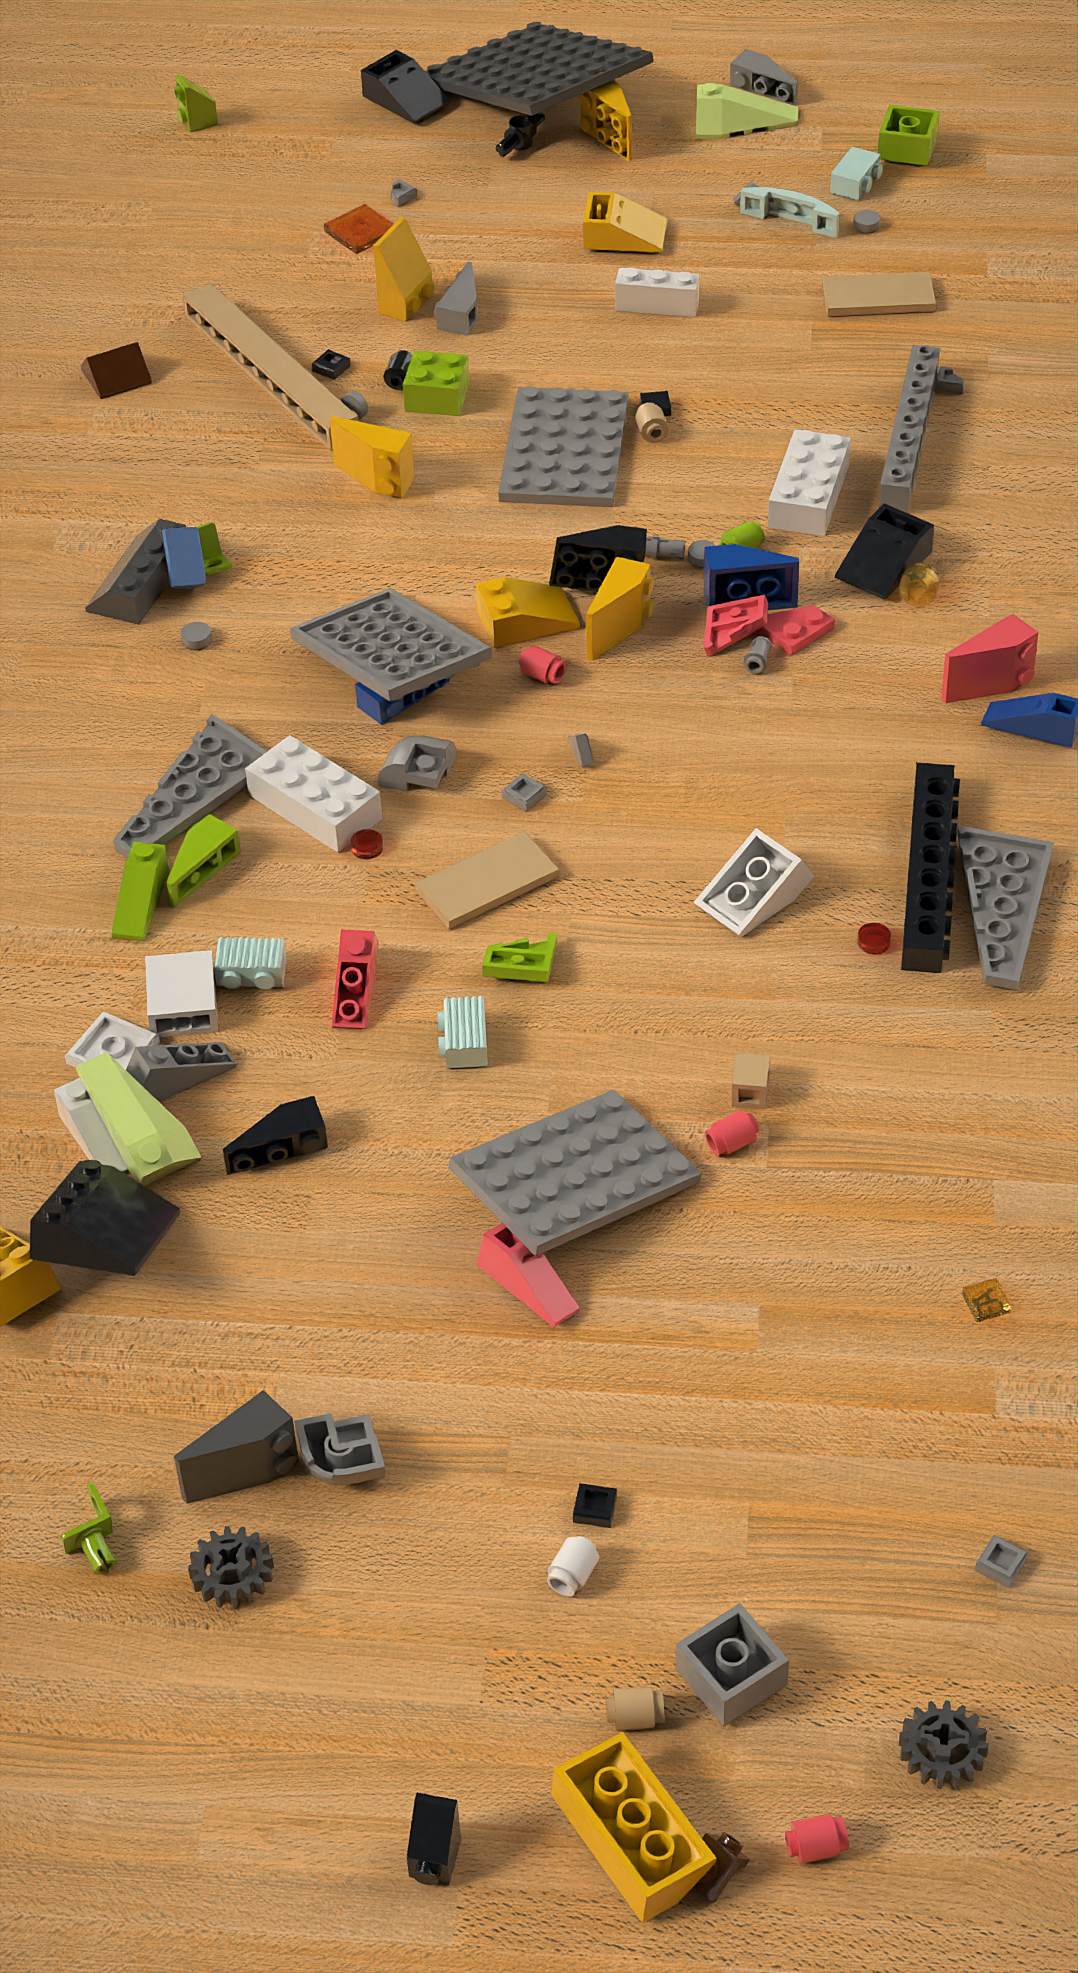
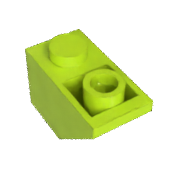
M181 75L175 76L177 86L174 87V94L179 102V109H177L179 122L184 124L190 132L218 125L216 102L209 93Z

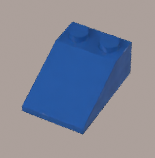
M737 544L704 547V596L707 608L712 605L765 595L768 601V610L798 608L799 558Z

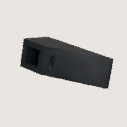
M310 1096L280 1104L223 1148L227 1175L248 1171L249 1169L270 1163H278L285 1159L328 1148L326 1127L315 1097Z

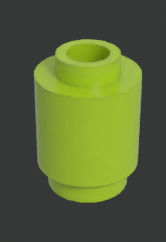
M744 522L724 532L721 535L720 545L737 544L758 549L764 542L765 535L757 522Z

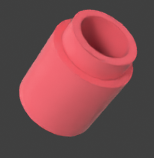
M535 645L524 649L519 658V665L523 674L546 684L551 682L554 684L559 683L566 670V662L562 661L559 655Z
M739 1110L712 1123L710 1129L705 1131V1138L716 1156L723 1153L727 1156L755 1142L759 1126L751 1113L746 1114L743 1110Z
M831 1814L791 1821V1831L785 1832L789 1856H797L800 1864L836 1857L840 1855V1851L849 1849L847 1829L842 1816L832 1817Z

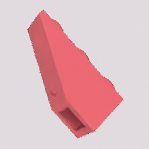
M341 929L332 1016L333 1028L366 1029L376 975L379 945L374 931Z
M503 1223L483 1234L477 1266L554 1328L579 1312V1306L543 1253L535 1256Z

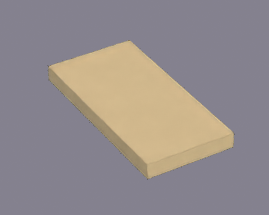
M930 272L822 277L826 311L829 317L936 311V300Z
M524 831L415 882V890L447 928L452 929L558 878L559 868Z

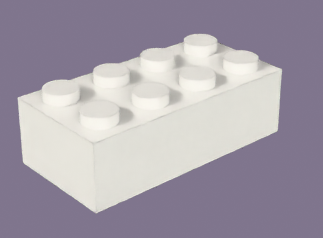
M794 429L769 498L768 528L825 536L849 467L850 437Z
M291 735L245 768L250 797L337 853L341 852L382 820L380 791Z

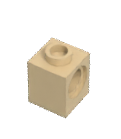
M754 1053L735 1054L732 1080V1107L766 1109L770 1055Z

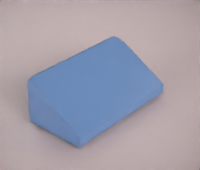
M198 528L163 529L162 535L170 587L194 589L205 585L206 576Z

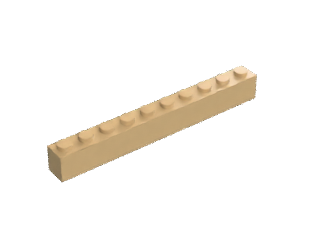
M211 283L183 295L186 318L330 451H333L330 428L331 416L360 422L355 411H351L344 405L342 400L334 396L324 383H320L313 377L312 373L302 367L294 356H290L279 343H276L269 337L265 330L260 329L251 317H247L236 304L228 300L222 291H218Z

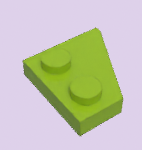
M557 933L547 934V941L529 944L528 938H524L511 943L487 946L482 965V976L495 977L497 979L548 982L557 947Z

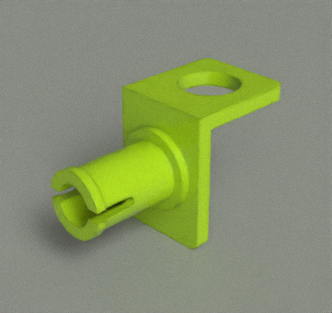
M209 522L197 526L205 576L232 568L231 562L222 555L215 524ZM213 564H220V565L215 566V567H208V566L213 565Z
M91 1482L87 1484L88 1495L98 1517L62 1534L61 1539L65 1554L83 1548L93 1567V1572L96 1575L105 1573L102 1568L103 1562L107 1570L110 1571L116 1566L117 1561L103 1538L113 1533L111 1516L94 1483Z

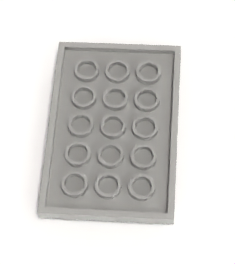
M532 386L518 387L498 492L499 502L613 507L629 392L536 388Z
M391 588L290 628L291 638L388 701L402 699L406 694L428 688L430 684L439 680L452 678L456 673L468 668H475L482 662L492 658L490 646Z
M615 1090L606 1092L452 1156L448 1166L535 1256L699 1184L702 1174Z

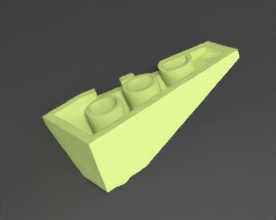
M697 84L696 139L730 138V133L743 131V134L747 135L752 134V130L763 127L766 130H775L798 125V107L723 84Z
M107 1052L75 1067L134 1180L146 1186L202 1158L186 1127Z

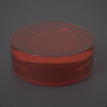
M372 829L357 831L351 837L352 853L360 859L376 858L383 851L381 834Z
M872 922L863 925L859 929L857 944L863 952L881 954L890 947L891 932L885 925Z

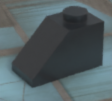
M417 1792L414 1800L406 1857L409 1877L415 1878V1880L425 1885H436L437 1883L449 1885L461 1843L458 1802L454 1799Z

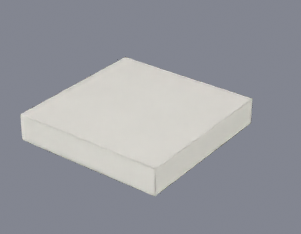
M102 1012L65 1055L66 1064L76 1067L107 1052L126 1070L135 1047L159 1045L160 1038L154 1032Z

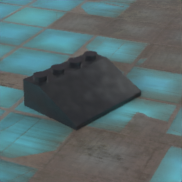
M97 1160L79 1161L31 1218L30 1259L135 1276L180 1215V1208L114 1166L103 1165Z

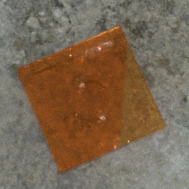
M363 204L325 223L324 232L355 254H358L372 247L389 230L393 223L366 204Z

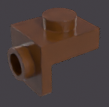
M722 1832L721 1836L705 1833L702 1838L715 1855L716 1863L693 1888L710 1901H716L739 1866L746 1867L750 1861L747 1856L741 1853L744 1846L725 1832Z

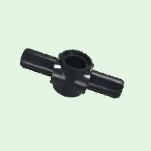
M541 111L532 116L518 115L512 117L509 120V128L504 133V139L496 145V151L499 152V155L505 157L513 149L526 150L532 146V138L537 133V127L545 120V114Z

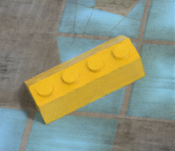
M623 1731L554 1768L551 1796L642 1923L678 1904L716 1863L715 1855Z

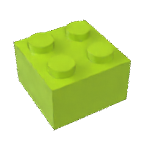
M889 104L879 131L878 154L881 155V160L892 163H910L915 166H928L938 139L940 111Z
M414 351L403 382L405 412L460 416L470 383L468 355Z

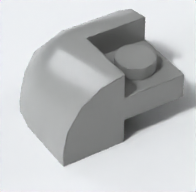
M424 735L408 736L402 739L388 753L378 775V786L408 791L411 784L437 788L442 776L448 775L457 756L455 743L450 740Z
M332 1413L294 1421L303 1459L315 1478L329 1485H350L385 1477L384 1461L377 1436L374 1435L369 1414L333 1421Z

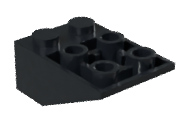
M398 50L361 69L363 97L414 124L450 104V99L415 59Z
M884 503L868 518L835 573V578L886 600L932 553L934 524Z
M615 525L557 537L549 586L598 592L616 557L644 563L647 529Z

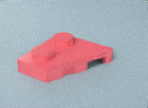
M765 595L708 606L704 650L707 656L718 653L767 625L768 601Z
M815 605L767 614V625L756 630V632L792 656L833 630L835 619Z

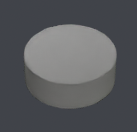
M873 210L858 211L854 215V228L862 233H872L880 227V215Z
M351 391L341 398L343 404L351 411H355L359 419L367 414L368 405L360 393Z
M707 540L693 542L688 548L690 563L697 567H704V547L716 545Z
M192 622L185 625L181 629L182 644L192 650L205 648L212 640L210 627L203 622Z

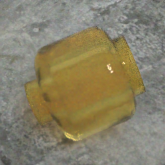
M923 562L909 565L903 571L899 584L900 595L903 600L916 607L931 603L937 595L940 584L939 574L936 569L930 564Z

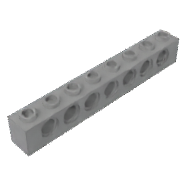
M927 345L912 346L880 484L879 508L885 503L908 513L939 372L940 348Z

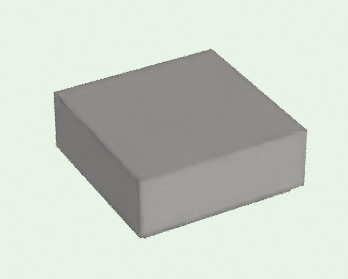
M523 773L502 790L503 799L525 812L547 795L546 786Z
M993 1535L976 1562L975 1571L1010 1588L1027 1562L1029 1552Z

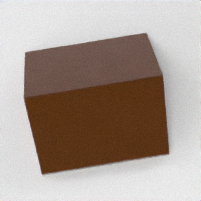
M138 342L87 357L80 365L82 372L100 399L152 383Z

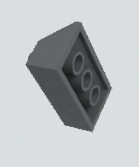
M158 519L139 533L85 607L86 612L139 625L170 581L162 530L183 528L186 525Z

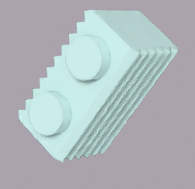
M851 146L849 152L845 154L840 163L836 165V168L832 170L830 186L832 195L834 193L837 196L840 194L841 197H850L851 200L854 198L857 201L864 192L868 193L874 179L881 177L883 171V164H880L881 155Z
M220 937L218 939L214 964L216 985L229 989H236L240 986L258 987L260 989L283 987L287 962L284 939L279 938L277 940L276 938L269 939L268 937L266 939L261 937L259 939L255 937L252 939L249 937L246 939L242 937L239 939L236 937L224 939Z
M481 995L478 998L475 996L471 998L468 996L465 998L459 997L458 999L446 997L444 999V1011L437 1012L438 1031H445V1037H438L439 1057H446L447 1068L488 1066L484 997Z

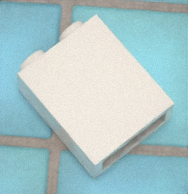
M212 950L145 956L147 1016L150 1031L158 1034L159 1037L218 1032L216 981Z

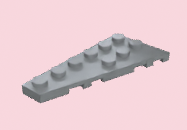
M211 714L206 720L207 726L202 732L198 731L192 738L193 744L185 752H181L158 782V789L153 795L149 794L143 801L144 807L138 815H134L129 819L113 840L115 850L128 858L134 841L165 845L247 786L245 768L267 751Z
M958 825L957 837L984 983L986 985L1018 990L1054 842Z

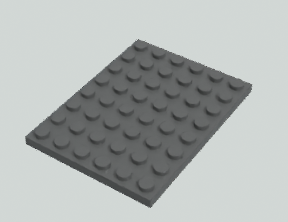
M532 22L527 24V28L523 30L508 32L507 36L502 39L489 40L487 45L483 47L470 48L462 56L449 57L447 59L448 62L430 65L425 72L442 90L532 116L654 62L652 52L642 50L641 47H630L626 43L618 44L609 39L602 40L598 39L597 36H586L582 32L574 33L570 32L569 29L555 28L554 25L547 26L541 24V22Z

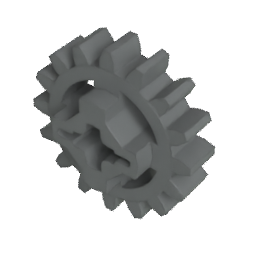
M225 1526L224 1535L219 1536L215 1531H211V1541L206 1542L199 1539L197 1542L199 1552L194 1551L190 1553L191 1565L188 1566L190 1579H192L193 1589L195 1592L201 1591L203 1601L207 1602L215 1597L217 1607L221 1608L225 1600H229L232 1607L237 1608L238 1599L244 1598L250 1604L253 1602L252 1593L254 1591L262 1595L265 1593L264 1582H272L271 1569L274 1568L272 1554H270L269 1544L267 1542H260L259 1533L255 1532L247 1537L245 1527L241 1526L237 1534H234L229 1526ZM253 1558L257 1562L254 1570L251 1568ZM208 1564L211 1565V1574L209 1576L206 1574V1568Z
M945 1700L943 1709H937L934 1702L930 1701L928 1702L927 1712H923L920 1708L916 1707L913 1711V1719H904L903 1732H900L899 1746H901L900 1759L901 1761H909L908 1773L910 1775L918 1771L922 1773V1784L925 1785L932 1778L936 1780L937 1789H942L944 1781H950L951 1785L956 1789L959 1788L961 1777L968 1782H972L975 1770H983L984 1757H987L989 1744L985 1742L987 1730L986 1728H977L979 1722L977 1715L969 1718L965 1716L966 1706L961 1705L957 1711L951 1710L950 1701Z

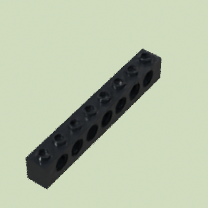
M916 762L901 970L941 973L942 960H949L950 940H944V936L951 935L952 916L945 915L946 912H952L953 892H947V888L953 889L955 869H948L949 865H955L956 846H950V842H956L957 823H951V819L957 820L959 801L953 800V797L959 798L960 778H954L955 765Z

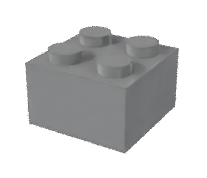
M741 1603L676 1644V1670L723 1727L788 1685L789 1659Z

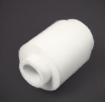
M581 1536L567 1538L548 1568V1585L555 1592L567 1597H571L575 1592L581 1591L599 1561L596 1546L589 1539Z

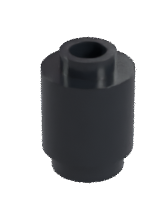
M399 350L392 354L384 372L383 378L385 383L394 390H403V382L412 358V354L406 350Z

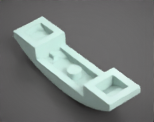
M750 187L742 188L740 213L761 219H765L768 214L812 225V232L833 238L838 237L839 212L816 198L777 188Z

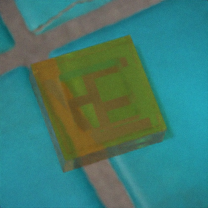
M997 1278L963 1287L962 1296L976 1323L1010 1313L1011 1304Z

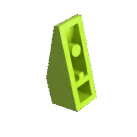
M210 813L192 826L185 836L167 880L170 905L176 907L241 853L237 829Z
M133 842L124 867L112 927V938L144 942L169 874L165 845Z

